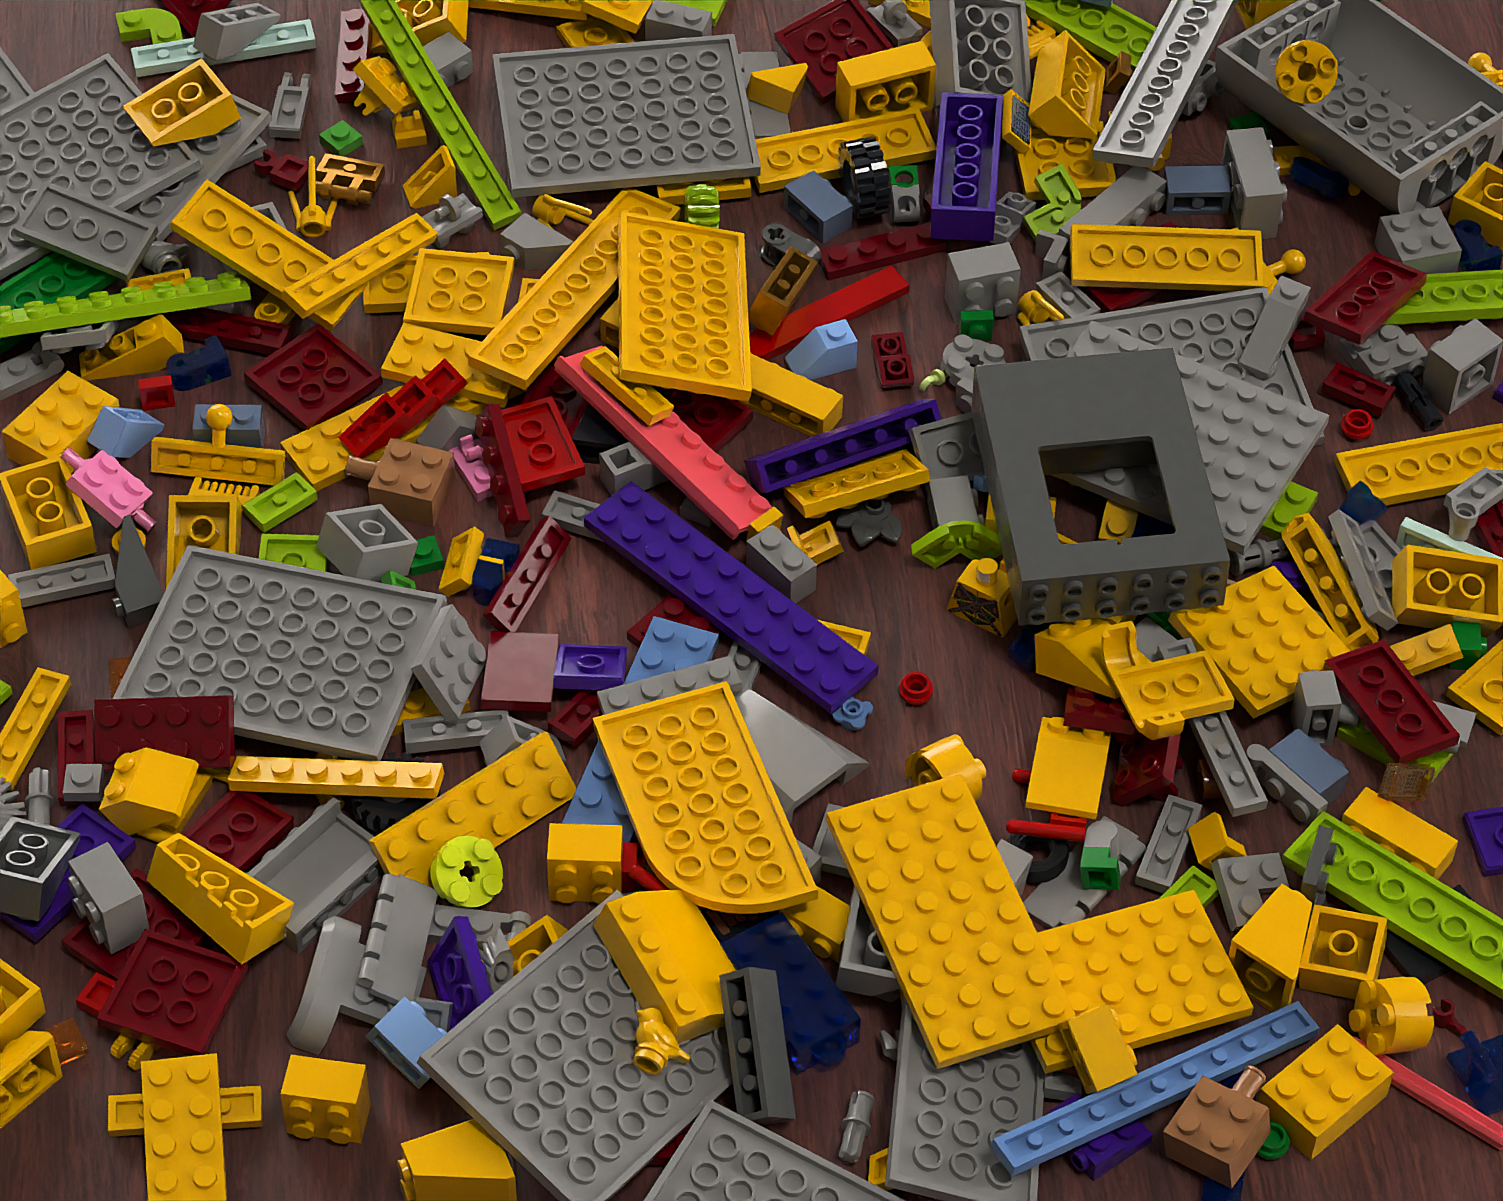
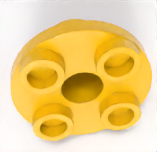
M1312 40L1297 41L1285 48L1277 59L1274 71L1276 84L1281 93L1294 102L1301 104L1318 103L1331 92L1336 83L1338 61L1333 53L1319 42Z

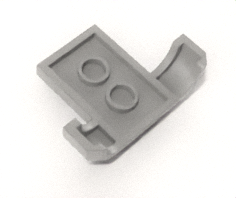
M332 916L322 921L318 926L317 931L321 932L306 985L296 1015L286 1033L292 1046L318 1056L329 1038L338 1012L376 1025L396 1005L370 994L368 988L358 984L357 980L362 960L365 958L364 952L366 945L359 943L361 925L338 916ZM422 966L414 999L420 996L427 968Z

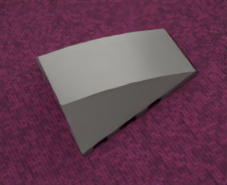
M751 689L735 699L789 824L792 822L794 809L831 781L837 779L844 785L869 767V762Z

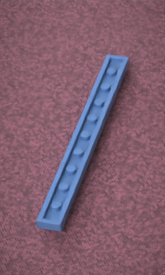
M1296 1001L1137 1073L1138 1075L1095 1092L993 1139L991 1149L1010 1175H1017L1188 1096L1202 1075L1215 1082H1219L1243 1071L1246 1066H1254L1317 1037L1320 1027L1299 1001Z

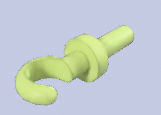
M939 369L932 371L930 376L926 377L920 384V392H925L929 384L942 385L946 380L945 377L948 376L946 371L944 370V373Z

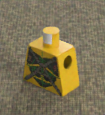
M991 558L972 560L955 584L947 611L1003 638L1017 620L1007 573L999 570L997 562Z

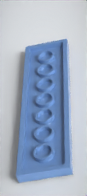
M653 616L624 684L711 661L719 643V634ZM598 740L562 824L622 825L623 842L633 843L636 836L635 830Z

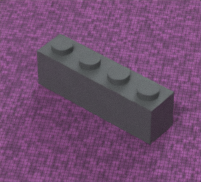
M747 967L719 975L737 1114L763 1127L796 1119L776 971Z

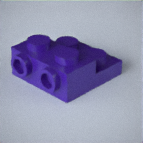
M1076 1093L1048 1111L1047 1114L1093 1093L1085 1094L1082 1097ZM1136 1119L1067 1151L1075 1168L1080 1172H1085L1094 1181L1150 1144L1153 1134L1139 1119Z

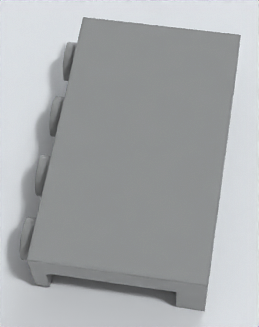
M335 797L325 805L317 807L304 824L291 830L287 838L278 847L269 850L262 857L260 863L249 872H245L294 902L289 923L285 926L284 939L280 941L298 954L321 934L317 929L322 921L332 916L340 917L385 875L368 842L374 836L341 812L340 801Z

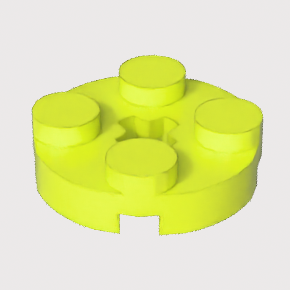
M474 836L454 838L441 846L436 858L432 861L430 875L433 887L442 899L446 898L450 903L454 904L453 907L478 908L490 902L502 890V863L497 852L494 850L493 844L487 839H479ZM464 863L468 864L474 871L471 882L468 881L467 877H461L460 870L465 867Z

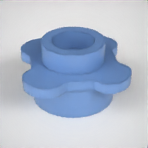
M852 696L833 712V719L847 730H858L865 726L866 717L873 712V706L870 702H861Z

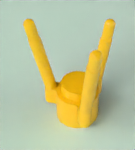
M310 156L308 167L309 205L300 212L294 192L289 191L288 196L296 219V230L306 237L318 238L325 231L331 230V220L339 198L333 197L327 214H325L320 206L316 205L315 158Z
M548 194L539 196L532 209L533 215L538 218L537 220L552 228L550 224H559L564 216L587 225L594 221L581 215H591V209L553 198Z
M1036 290L1025 293L1019 300L1018 307L1022 312L1018 314L1017 318L1023 326L1030 325V322H1035L1036 324L1043 323L1048 317L1052 321L1064 320V316Z

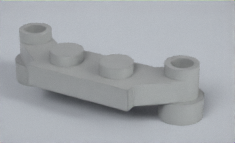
M1485 467L1446 495L1443 505L1449 508L1450 529L1448 534L1453 540H1467L1471 528L1477 523L1478 516L1503 499V470H1490Z

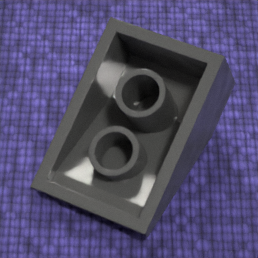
M12 816L0 831V912L15 915L22 920L39 921L55 898L69 866L68 861L72 859L79 843L81 833Z

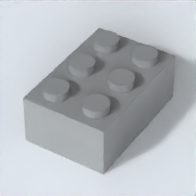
M1263 127L1227 130L1221 166L1227 165L1231 188L1229 208L1235 228L1238 227L1239 230L1261 231L1262 239L1276 238L1278 225L1283 223L1282 203L1287 201V189L1284 183H1280L1279 163L1277 161L1274 162L1272 157V141L1267 140Z

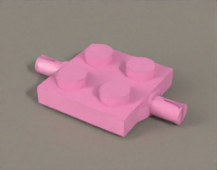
M70 447L61 455L60 458L75 469L74 474L65 485L115 528H118L123 523V517L131 515L132 520L144 528L147 533L155 526L157 521L142 510L153 492L140 479L134 477L123 468L114 457L101 450L93 458L83 460Z

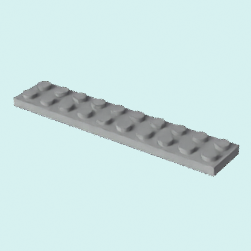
M1171 0L1093 148V160L1133 165L1140 168H1154L1238 0Z

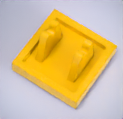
M378 56L362 60L352 69L365 82V86L354 102L356 107L361 106L363 103L366 104V108L362 112L363 115L366 116L372 112H379L386 106L394 114L414 109L419 104L406 81L402 80L395 73L396 68L388 59Z

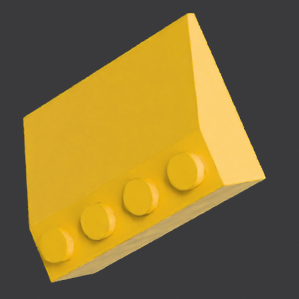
M679 889L635 892L607 902L593 926L643 1010L646 1008H657L663 1016V1022L672 1031L678 1044L726 1026L719 975L736 971L698 906L686 898Z

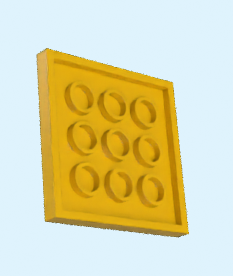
M1275 566L1227 586L1224 605L1172 611L1168 619L1184 639L1191 638L1197 652L1209 651L1230 692L1253 719L1293 700L1298 673L1312 670L1324 671L1325 660L1350 652L1349 648Z

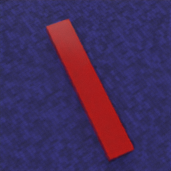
M891 265L786 315L773 336L759 329L750 332V352L767 361L796 347L815 327L844 319L847 322L909 293L910 285Z

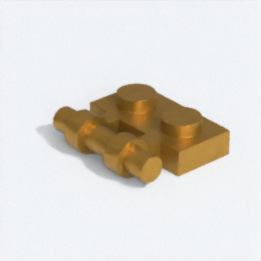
M325 153L316 169V194H319L320 198L329 200L332 197L346 199L347 203L358 205L359 202L370 204L372 200V192L370 191L375 192L385 175V164Z

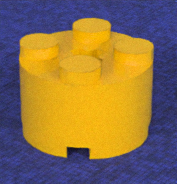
M954 734L945 737L907 757L905 761L906 778L912 776L915 787L962 773L974 801L976 802L981 797L982 779L986 777L985 766L981 760L974 759L959 735Z
M1394 977L1362 981L1358 987L1354 1010H1351L1349 1013L1350 1027L1354 1032H1358L1360 1039L1367 1044V1049L1374 1056L1422 1049L1429 1043L1434 1028V1016H1428L1426 1004L1431 1003L1430 995L1423 983L1416 977Z

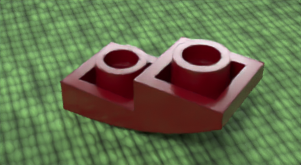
M903 332L871 335V347L881 387L890 388L914 385L910 355L907 354Z

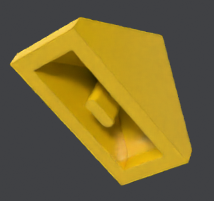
M802 63L751 72L746 91L747 98L788 114L803 89L808 70L807 64Z
M442 145L402 185L410 207L416 209L439 204V199L446 194L452 196L453 199L457 197L456 168L447 146Z

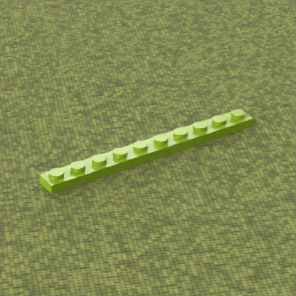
M360 0L362 9L442 144L447 146L455 166L483 210L493 230L495 231L516 221L522 215L520 208L514 198H512L510 191L396 1Z

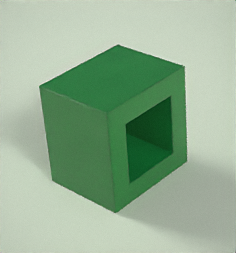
M1452 621L1451 627L1463 658L1448 663V666L1451 670H1468L1480 657L1486 654L1487 639L1486 637H1481L1480 623Z

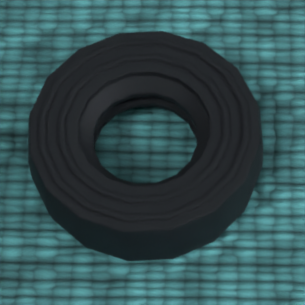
M1011 834L1007 838L1008 843L1023 851L1030 846L1037 845L1044 846L1050 851V855L1046 859L1031 862L1026 882H1048L1058 877L1066 869L1069 859L1066 840Z

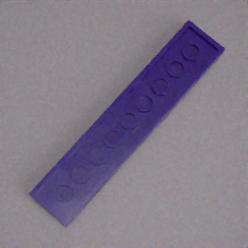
M632 481L584 517V527L830 714L878 675L879 666Z

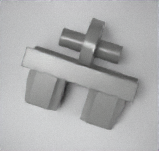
M885 0L878 7L866 9V12L882 33L892 40L894 48L912 44L914 38L922 35V27L906 13L907 5L902 0Z
M464 193L454 199L446 194L439 199L440 207L424 215L422 218L438 232V236L433 244L438 248H442L449 244L450 236L456 232L466 234L473 230L474 222L483 217V210L480 207L474 206Z

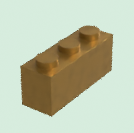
M790 246L759 291L748 312L749 322L757 329L773 336L803 291L818 261Z

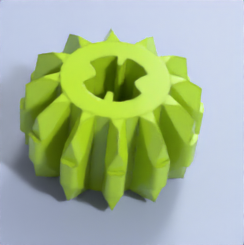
M697 184V186L688 187L684 202L685 223L719 229L720 200L719 193L714 186Z

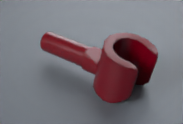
M1441 999V1010L1443 1012L1432 1007L1434 1025L1439 1028L1450 1027L1473 1046L1478 1039L1454 1017V1003L1449 999Z

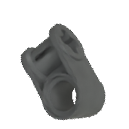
M781 224L767 225L762 231L764 246L761 248L760 258L765 264L774 268L777 267L790 246L818 262L822 257L819 247L814 242L801 237Z

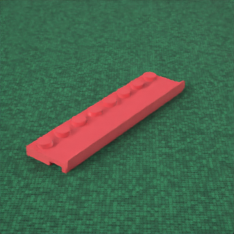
M602 345L565 358L563 356L557 358L554 370L732 540L736 539L739 533L748 531L751 522L772 508L766 498L755 491L744 477L736 473L698 434L681 421L676 413L672 412L669 417L649 426L582 368L580 363L583 356L602 348Z

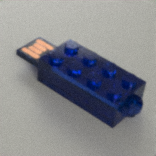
M708 908L701 911L736 970L753 967L776 971L788 1064L796 1076L818 1064L830 1067V1065L839 1063L846 1058L848 1048L860 1043V1016L782 912L767 919L764 913H725Z

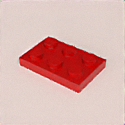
M552 396L501 410L523 492L585 475L584 463Z

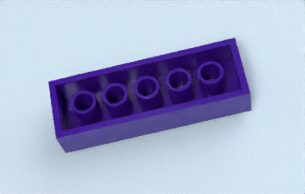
M942 92L931 207V238L994 241L1003 95Z

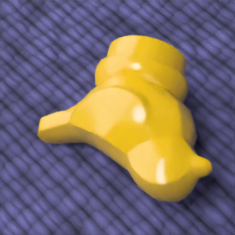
M646 1008L636 1011L639 1027L636 1030L635 1037L638 1045L634 1050L633 1063L638 1069L648 1074L657 1075L662 1071V1068L667 1066L669 1059L681 1063H688L691 1056L680 1049L672 1031L663 1022V1016L657 1008Z

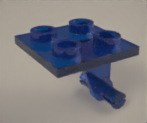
M1473 1030L1467 1031L1460 1038L1465 1048L1448 1053L1446 1058L1477 1110L1489 1116L1503 1111V1034L1480 1042Z

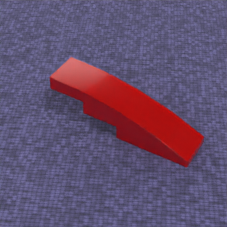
M444 358L422 380L415 375L394 396L390 397L387 392L382 395L338 438L355 457L364 458L386 446L390 438L397 439L417 426L447 403L468 382Z

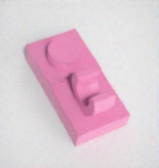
M472 434L459 438L460 446L449 450V452H454V465L477 502L495 496L490 489L491 479L488 468L483 462L481 441L479 438L473 440Z

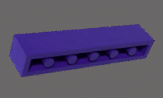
M920 399L746 459L744 462L752 488L760 493H768L911 443L908 429L939 421L942 418L936 399Z

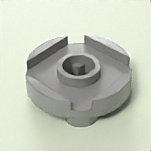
M958 335L955 337L954 342L948 344L944 349L940 369L943 373L944 370L950 376L949 382L956 387V384L964 376L973 381L974 367H971L970 363L977 366L1006 363L1003 358L1004 350L996 344L971 339L967 335Z

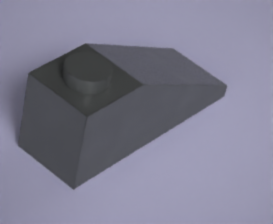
M131 515L123 517L115 579L116 598L111 599L117 618L124 617L128 628L151 621L164 595Z

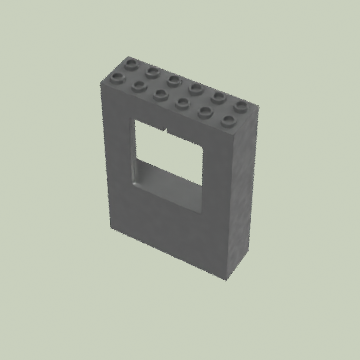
M1173 348L974 366L972 416L1018 626L1040 625L1061 621L1072 622L1082 619L1109 618L1132 614L1142 615L1152 612L1178 611L1202 607L1211 608L1224 605L1230 558ZM1158 465L1175 533L1121 539V544L1118 545L1116 539L1073 544H1061L1059 542L1044 475Z

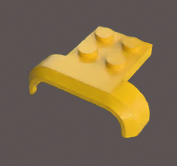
M1132 620L1109 625L1103 631L1101 649L1107 673L1135 727L1150 740L1180 734L1186 719L1233 709L1235 699L1208 650L1142 664L1136 645L1137 631Z

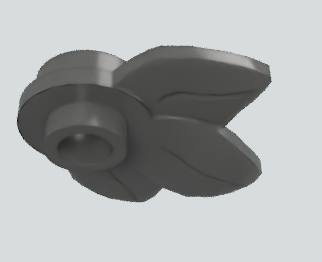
M885 498L881 500H865L859 502V505L854 508L844 509L839 513L836 522L837 527L851 528L852 535L860 547L868 544L879 535L892 543H898L902 535L901 520L891 513V504Z

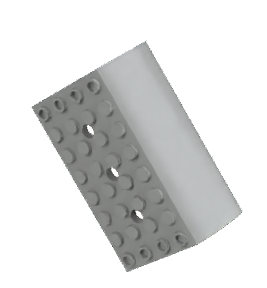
M1298 0L1217 47L1215 57L1216 76L1225 91L1393 214L1432 208L1457 192L1484 161L1493 165L1503 151V88L1377 0ZM1312 40L1325 45L1338 61L1336 83L1331 92L1318 103L1301 104L1285 97L1276 84L1274 71L1277 59L1285 48L1297 41Z

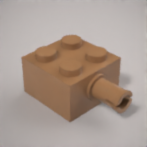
M390 438L378 462L350 455L345 468L346 476L370 481L368 485L370 506L382 504L396 519L430 527L435 526L456 479L454 452Z
M1246 1066L1232 1089L1202 1075L1163 1131L1166 1157L1232 1189L1271 1133L1269 1107L1252 1100L1266 1082L1264 1073L1254 1066Z

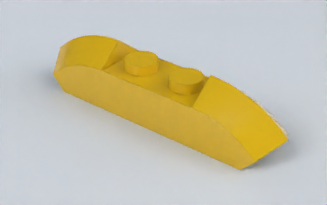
M1309 513L1295 516L1282 530V539L1334 633L1350 651L1378 642L1379 637L1375 623L1371 624L1364 617L1361 611L1362 601L1351 586L1352 580L1327 536Z

